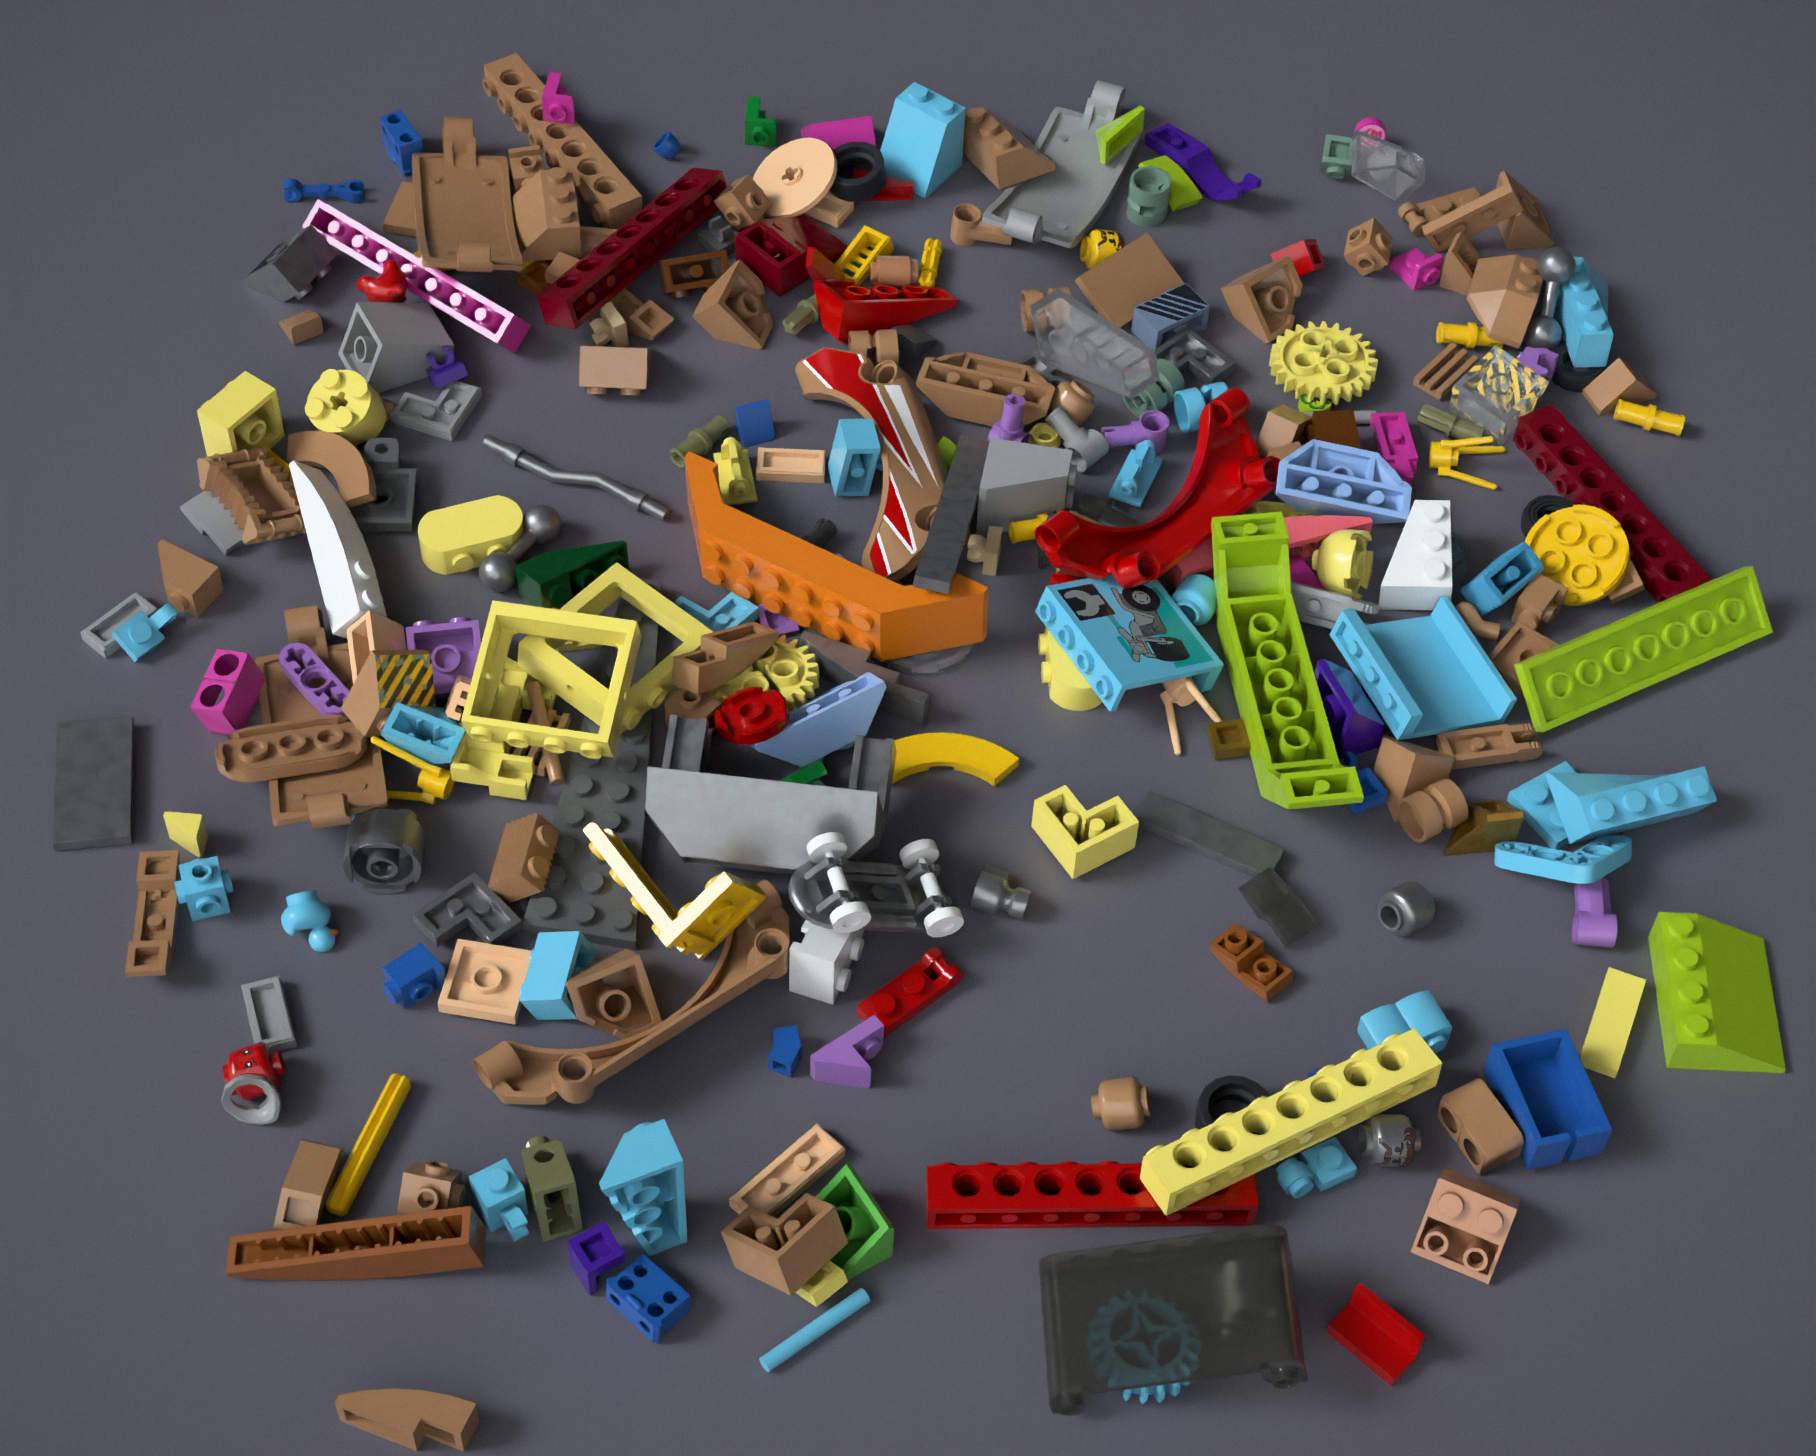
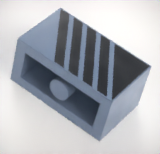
M1184 283L1134 307L1131 331L1153 351L1187 327L1196 334L1206 330L1210 305L1187 283Z

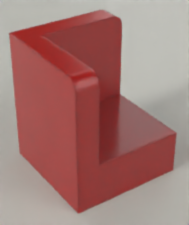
M1305 239L1270 254L1272 261L1290 255L1299 277L1306 274H1315L1326 269L1316 239Z

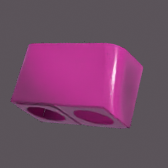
M216 649L190 708L209 732L229 735L236 731L231 723L237 730L245 727L265 682V677L250 654ZM222 688H224L225 696L223 700L215 705Z

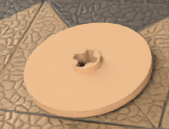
M801 138L790 141L774 150L760 164L753 180L763 190L765 196L772 204L766 210L764 216L771 219L798 216L813 208L824 198L833 185L837 173L836 156L825 142L815 138Z

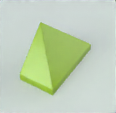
M1138 106L1095 131L1100 163L1106 165L1143 132L1144 107Z

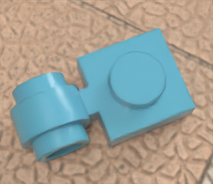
M1336 1137L1301 1152L1299 1161L1295 1157L1289 1158L1276 1168L1278 1183L1284 1192L1288 1195L1291 1194L1293 1198H1300L1310 1192L1314 1187L1313 1182L1322 1192L1354 1177L1357 1171V1167Z

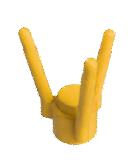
M1492 436L1441 440V442L1431 441L1429 468L1438 469V476H1449L1480 487L1497 490L1498 486L1494 483L1450 468L1451 466L1458 465L1459 454L1505 452V447L1473 446L1492 443L1494 441Z
M376 736L371 737L370 741L373 744L422 769L417 786L423 789V793L387 790L388 799L422 801L434 805L437 798L448 799L455 784V781H452L451 771L429 764Z

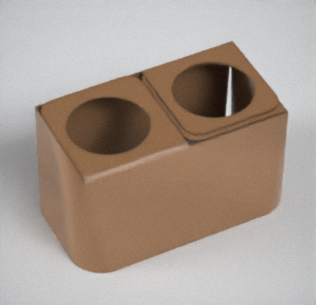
M1477 1078L1443 1095L1436 1116L1479 1175L1520 1156L1524 1144L1523 1136L1482 1079Z

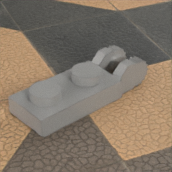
M1291 581V593L1299 621L1332 629L1342 610L1354 608L1367 614H1378L1380 605L1361 599H1353L1351 595Z

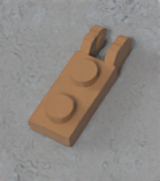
M1530 723L1510 726L1508 724L1442 732L1437 734L1435 741L1439 752L1455 756L1451 770L1513 762L1516 760L1527 762L1528 760L1531 761L1539 758L1544 751L1540 742H1528L1535 738L1536 730Z

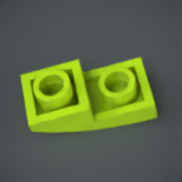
M1166 155L1141 162L1138 165L1139 168L1144 166L1161 168L1168 173L1171 178L1168 203L1173 212L1196 205L1203 198L1188 175Z

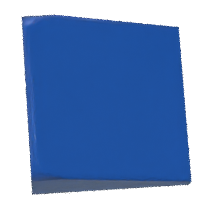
M768 399L735 407L736 432L744 447L775 439Z

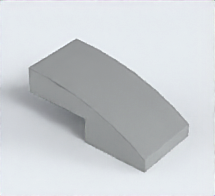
M203 491L181 505L180 510L201 535L207 533L224 555H227L244 544L242 541L244 530H237L238 524H234L235 517H230L232 509L224 510L225 503L219 504L220 496L212 498L213 491Z

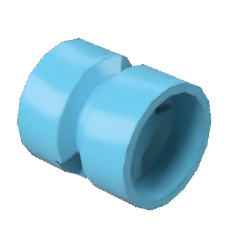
M1224 382L1203 385L1200 391L1193 387L1175 392L1173 399L1174 413L1177 424L1183 433L1199 431L1200 416L1204 407L1228 390Z

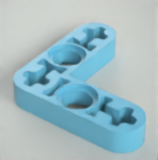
M1604 835L1575 852L1517 841H1504L1495 845L1494 864L1499 868L1576 884H1589L1596 882L1632 859V839L1622 835Z

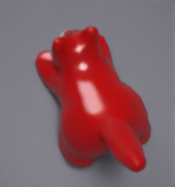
M393 259L387 260L383 264L382 273L378 277L372 278L363 275L356 283L357 290L365 293L370 302H405L407 299L405 295L408 287L407 278L400 269L398 261Z

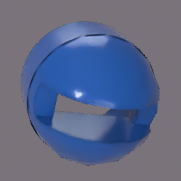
M666 131L658 138L652 149L660 157L671 159L675 158L678 154L680 143L670 131Z

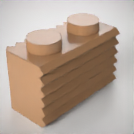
M534 812L532 815L527 814V817L506 823L488 888L508 903L545 891L544 885L547 884L545 879L549 878V866H552L551 860L554 859L552 854H555L554 848L557 847L556 843L559 841V830L540 814Z

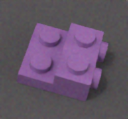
M456 617L450 619L449 623L441 624L424 620L415 622L412 627H405L408 650H428L431 654L435 698L450 696L457 675L461 674L472 679L481 646L479 620H471L470 617Z

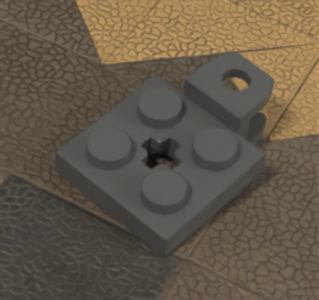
M370 438L365 444L364 458L371 466L375 478L376 500L373 501H377L378 496H384L386 502L376 504L370 501L351 507L349 510L361 532H413L418 481L417 469L403 468L399 443L396 438ZM380 447L388 448L386 453L379 454L376 452Z

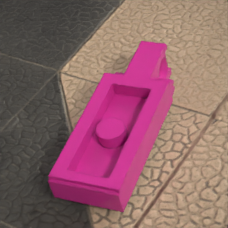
M1405 412L1371 413L1370 426L1378 453L1397 472L1403 482L1406 481L1411 486V481L1414 479L1413 473H1417L1418 455Z

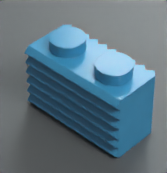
M1522 542L1500 555L1487 568L1483 569L1482 572L1461 588V594L1476 608L1482 617L1484 614L1486 615L1488 612L1503 605L1542 572L1544 565L1530 546Z

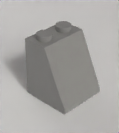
M357 302L338 355L347 370L355 371L362 375L380 394L428 377L425 369L431 366L427 362L426 354L431 353L435 361L440 363L445 359L442 347L447 346L453 352L454 344L429 303Z
M990 438L979 488L976 534L981 536L987 535L989 526L1003 527V532H1007L1008 523L1012 521L1034 519L1038 514L1043 513L1052 516L1061 509H1072L1075 489L1069 488V485H1075L1078 466L1071 464L1073 450Z

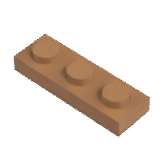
M1507 183L1421 227L1425 237L1437 254L1451 246L1457 233L1462 231L1466 238H1469L1524 209L1511 184Z

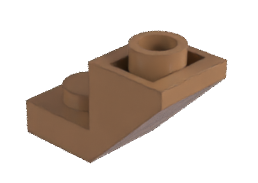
M306 1139L300 1141L281 1188L273 1228L289 1229L320 1225L326 1193L335 1185L342 1147Z

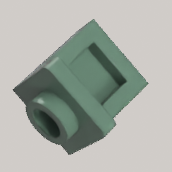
M1326 134L1319 173L1326 174L1327 177L1332 179L1350 178L1357 138Z

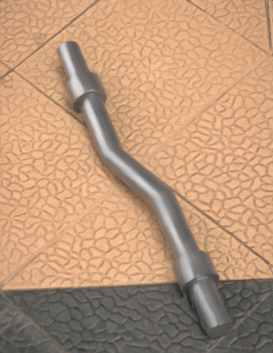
M487 435L483 441V447L502 456L504 462L514 467L521 466L552 483L597 486L624 500L628 507L637 512L645 511L662 521H666L670 515L671 510L650 499L648 493L638 488L632 490L600 472L557 470L526 454L524 448L514 443L509 445L491 435Z

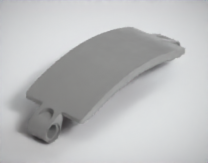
M1098 80L1094 86L1091 98L1089 97L1087 100L1084 114L1062 107H1055L1035 143V146L1055 164V170L1007 187L985 210L982 222L1002 228V234L1030 243L1043 240L1066 248L1076 246L1092 229L1104 212L1126 172L1141 138L1140 133L1106 165L1100 163L1095 131L1117 119L1125 99L1126 88Z

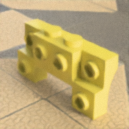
M508 657L491 718L519 722L522 710H531L526 685L530 682L539 681L520 668L518 662ZM539 682L548 712L549 709H553L557 694ZM465 733L450 766L452 781L489 786V793L493 796L527 800L535 772L533 757L510 754L512 746L507 742L492 740L490 743H482L473 740Z

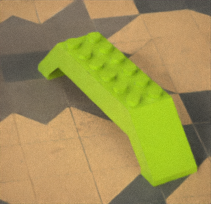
M1282 511L1212 517L1211 530L1214 583L1217 599V630L1239 714L1246 726L1251 744L1250 756L1261 797L1288 810L1362 803L1364 795L1356 767H1345L1339 762L1292 597L1288 548L1289 535ZM1264 729L1270 730L1271 737H1265Z

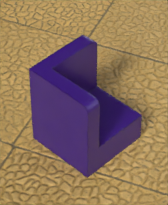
M605 1221L567 1241L570 1266L589 1295L597 1292V1276L625 1262V1253Z

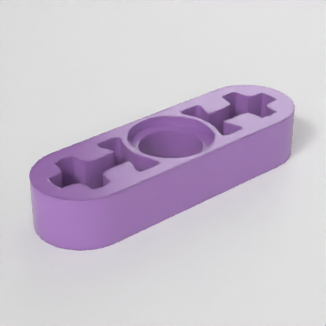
M291 643L285 646L279 653V661L282 672L321 716L342 715L347 717L341 710V707L331 706L329 697L332 695L333 700L340 706L343 705L350 691L306 644ZM296 659L299 662L303 661L305 669L302 670L301 666L296 661L292 660ZM315 678H323L327 680L326 683L319 688H310L307 686L309 681Z

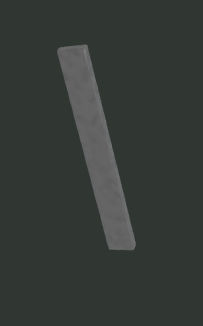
M960 435L914 576V587L949 594L979 496V488L990 441Z

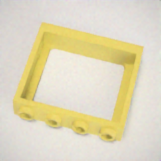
M616 562L559 610L599 615L619 597H622L683 641L679 647L629 689L619 737L625 730L635 728L648 710L659 707L671 690L675 687L680 688L672 684L674 656L700 650L701 635L709 634L713 631ZM529 634L522 639L518 645V666L600 726L609 689L556 651L568 640Z
M492 600L461 719L467 735L473 740L482 743H490L492 740L507 742L509 745L517 748H527L531 745L543 747L545 750L557 754L572 751L579 752L582 756L591 759H600L602 756L613 758L642 638L637 621ZM522 633L613 646L618 649L598 734L491 718L511 639L515 634Z

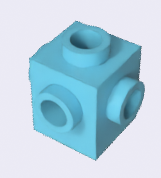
M217 856L198 858L178 865L181 880L174 882L179 904L187 903L192 922L231 913L227 893L234 891L229 869L221 871Z

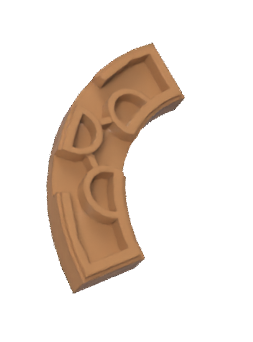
M303 431L288 435L286 463L290 464L294 460L311 467L328 469L335 477L340 496L348 508L376 500V484L372 468L366 462L361 451L348 440L337 434L323 431Z

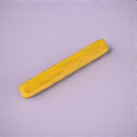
M394 1073L389 1077L325 1202L327 1211L331 1214L343 1217L348 1213L411 1089L410 1079L407 1076Z

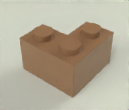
M805 1193L778 1219L749 1205L721 1231L736 1269L790 1296L798 1291L848 1244L835 1206L808 1193Z

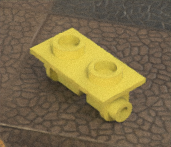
M728 437L721 445V452L713 453L714 461L718 464L722 501L726 505L758 502L747 449L742 450L741 443L734 437Z

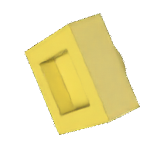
M828 1261L795 1293L815 1307H818L848 1283L844 1270Z

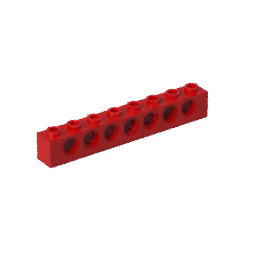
M1026 1161L1017 1165H997L993 1162H982L977 1165H956L950 1162H943L935 1166H926V1228L1253 1226L1258 1209L1255 1174L1219 1190L1220 1193L1211 1194L1166 1216L1140 1180L1142 1162L1119 1164L1116 1161H1103L1099 1164H1078L1074 1161H1064L1059 1164H1037ZM1182 1165L1186 1168H1193L1189 1165ZM1091 1189L1096 1191L1098 1194L1088 1195L1084 1193L1082 1190ZM1133 1189L1137 1191L1138 1194L1131 1195L1124 1192L1123 1190ZM968 1190L975 1193V1195L964 1196L959 1192ZM1011 1190L1015 1192L1016 1195L1006 1196L1002 1194L1001 1191ZM1052 1190L1057 1194L1050 1196L1042 1193L1041 1191Z

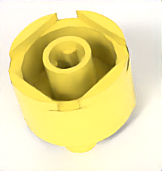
M328 369L324 371L320 379L310 390L305 405V413L319 431L337 434L348 440L356 448H358L356 445L368 441L370 438H376L386 421V409L380 395L362 375L351 370Z

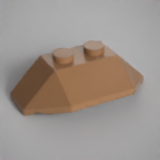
M1516 254L1478 259L1466 299L1477 319L1485 326L1484 332L1488 338L1519 349L1536 306L1543 281L1538 271L1537 260Z
M970 352L946 354L938 358L934 356L926 357L916 380V386L946 416L991 427L1002 418L1004 399L1009 394H1018L1025 398L1022 416L1024 426L1047 416L1056 388L1051 383H1048L1031 366Z

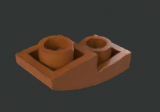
M1236 923L1209 944V950L1223 966L1243 985L1266 1002L1270 1001L1294 981L1293 970L1265 953L1264 941Z

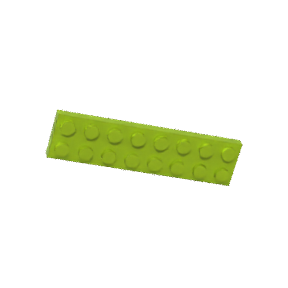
M1744 566L1518 662L1514 666L1536 732H1545L1773 633L1754 568L1753 566Z

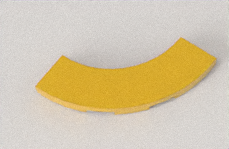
M942 732L912 735L894 741L897 752L892 785L909 775L928 771L929 767L948 766L952 767L954 771L976 776L994 787L1019 766L1020 758L992 742L969 735Z

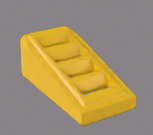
M864 225L835 265L842 271L847 269L855 273L853 277L844 274V279L854 280V286H859L870 276L871 262H876L878 255L890 256L894 251L892 240L890 237ZM870 246L874 248V250L870 251L867 248ZM863 254L867 256V259L865 260L859 256ZM852 262H856V263L860 264L861 267L858 268V267L852 265L851 263H852Z

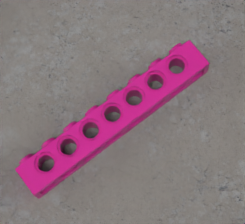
M319 199L302 226L305 228L312 224L327 243L380 274L383 270V264L387 260L393 259L398 261L400 269L407 278L408 291L514 354L532 326L440 270L422 267L418 257Z

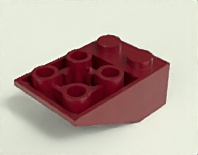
M807 215L758 220L735 235L736 261L740 259L762 281L763 285L778 297L810 278L805 266L808 247H814L832 263L838 260L848 247Z

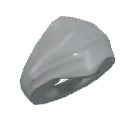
M244 1074L233 1078L224 1087L221 1097L223 1107L239 1121L264 1125L273 1123L278 1119L281 1111V1096L268 1078L261 1075ZM252 1084L262 1088L267 1097L259 1106H243L235 1103L231 1095L237 1087Z

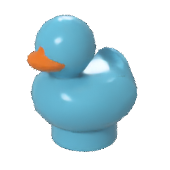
M316 890L287 896L288 907L281 916V923L286 933L294 936L297 931L312 929L308 936L310 947L319 953L329 951L334 946L335 937L339 933L337 929H330L326 926L331 918L329 906L319 901Z

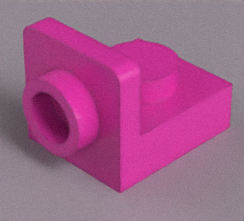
M549 72L542 95L543 121L574 124L575 98L567 95V87H562V73Z
M1416 247L1392 258L1390 269L1415 291L1439 280L1444 257L1438 253L1428 258Z

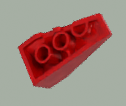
M815 279L813 284L823 329L830 333L837 342L848 344L849 331L868 330L871 335H874L877 330L907 325L958 305L956 297L945 289L937 287L903 285L902 290H898L895 287L884 285L883 282H873L872 288L854 286L855 281L851 279Z

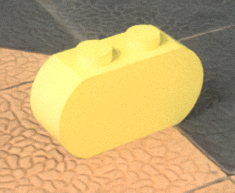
M500 495L430 511L423 516L418 525L422 560L430 570L443 575L464 572L480 567L482 560L486 556L495 552L507 553L524 534L523 515L520 507L510 498Z
M1045 626V634H1039L1038 650L1039 655H1045L1046 662L1041 663L1042 683H1048L1050 699L1060 707L1072 711H1086L1099 706L1102 703L1101 699L1096 695L1095 691Z

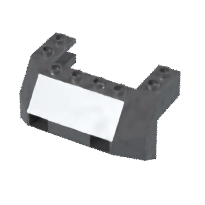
M670 714L662 768L647 767L645 810L684 863L793 875L798 867L811 861L806 849L807 844L816 836L824 833L838 832L844 836L847 851L840 858H847V861H860L878 847L888 818L897 752L894 739L886 738V740L856 735L848 789L707 773L713 729L709 728L708 718L691 719Z

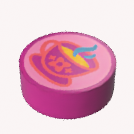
M1369 117L1362 119L1355 126L1356 143L1361 148L1375 149L1384 143L1386 130L1381 120Z

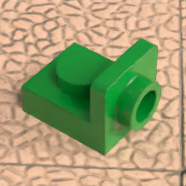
M748 96L745 118V145L775 147L777 121L775 119H767L766 110H760L761 97Z

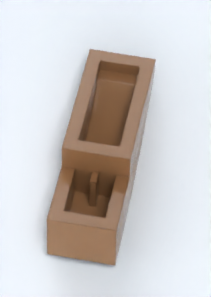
M750 622L701 635L700 650L674 656L672 684L697 695L715 689L732 680L757 661L775 643L779 632L756 622Z
M397 1388L363 1390L340 1394L335 1401L340 1421L414 1451H418L424 1438L428 1437L465 1452L480 1423L476 1403L451 1395L425 1390Z

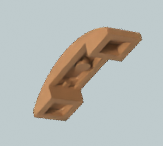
M179 850L146 851L139 854L136 878L139 893L133 941H129L125 968L126 977L167 975L176 940L179 901L174 884L175 881L180 880L178 866L180 865Z

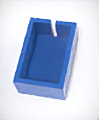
M1566 1028L1492 1044L1483 1070L1496 1099L1523 1136L1524 1144L1520 1155L1527 1171L1559 1164L1562 1162L1564 1155H1566L1568 1161H1573L1603 1153L1613 1129Z

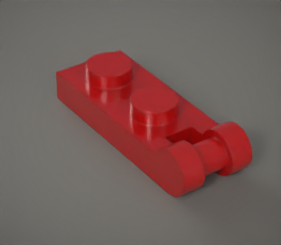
M935 946L929 949L917 963L856 1005V1015L863 1022L875 1015L884 1025V1037H886L954 988L962 980L964 972L956 964L950 965L945 960L946 954L939 947ZM933 971L940 976L934 981L928 976Z

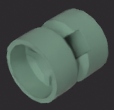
M1144 166L1132 173L1126 208L1127 217L1132 223L1142 227H1154L1165 221L1171 188V178L1166 171L1153 166Z
M1156 359L1125 385L1122 391L1124 403L1138 418L1146 411H1162L1173 401L1175 392L1185 388L1184 378L1174 364L1164 359Z

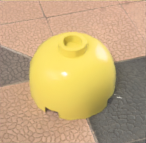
M1356 529L1335 531L1321 543L1319 550L1314 551L1312 569L1317 571L1318 580L1325 589L1351 595L1353 599H1361L1363 597L1357 592L1360 585L1367 590L1373 566V551L1366 550V541H1372L1368 531Z

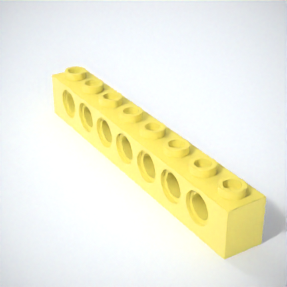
M1415 1028L1401 1035L1399 1033L1392 1034L1382 1044L1369 1050L1360 1049L1348 1060L1335 1066L1329 1064L1308 1079L1303 1081L1295 1080L1285 1086L1282 1091L1272 1096H1261L1255 1099L1248 1107L1236 1113L1227 1112L1221 1115L1214 1123L1200 1130L1198 1128L1191 1129L1183 1134L1179 1140L1166 1146L1157 1145L1143 1156L1140 1180L1163 1213L1168 1216L1367 1120L1373 1115H1377L1435 1087L1443 1063ZM1182 1165H1189L1193 1168H1186Z

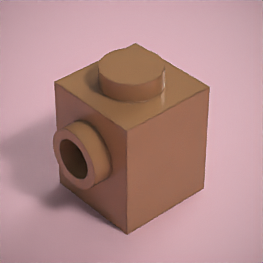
M682 688L675 689L667 696L664 702L665 725L669 726L670 714L691 719L708 718L709 728L713 729L714 733L718 730L715 712L721 709L722 702L707 692L697 695Z

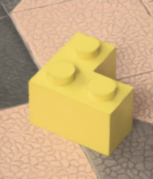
M1064 785L1034 800L1031 827L1071 878L1075 879L1134 849L1139 821L1119 796L1086 811L1070 789Z

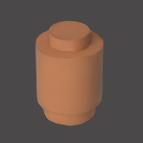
M878 255L876 262H871L870 265L871 282H883L884 285L895 288H902L903 285H917V259H910L909 256Z

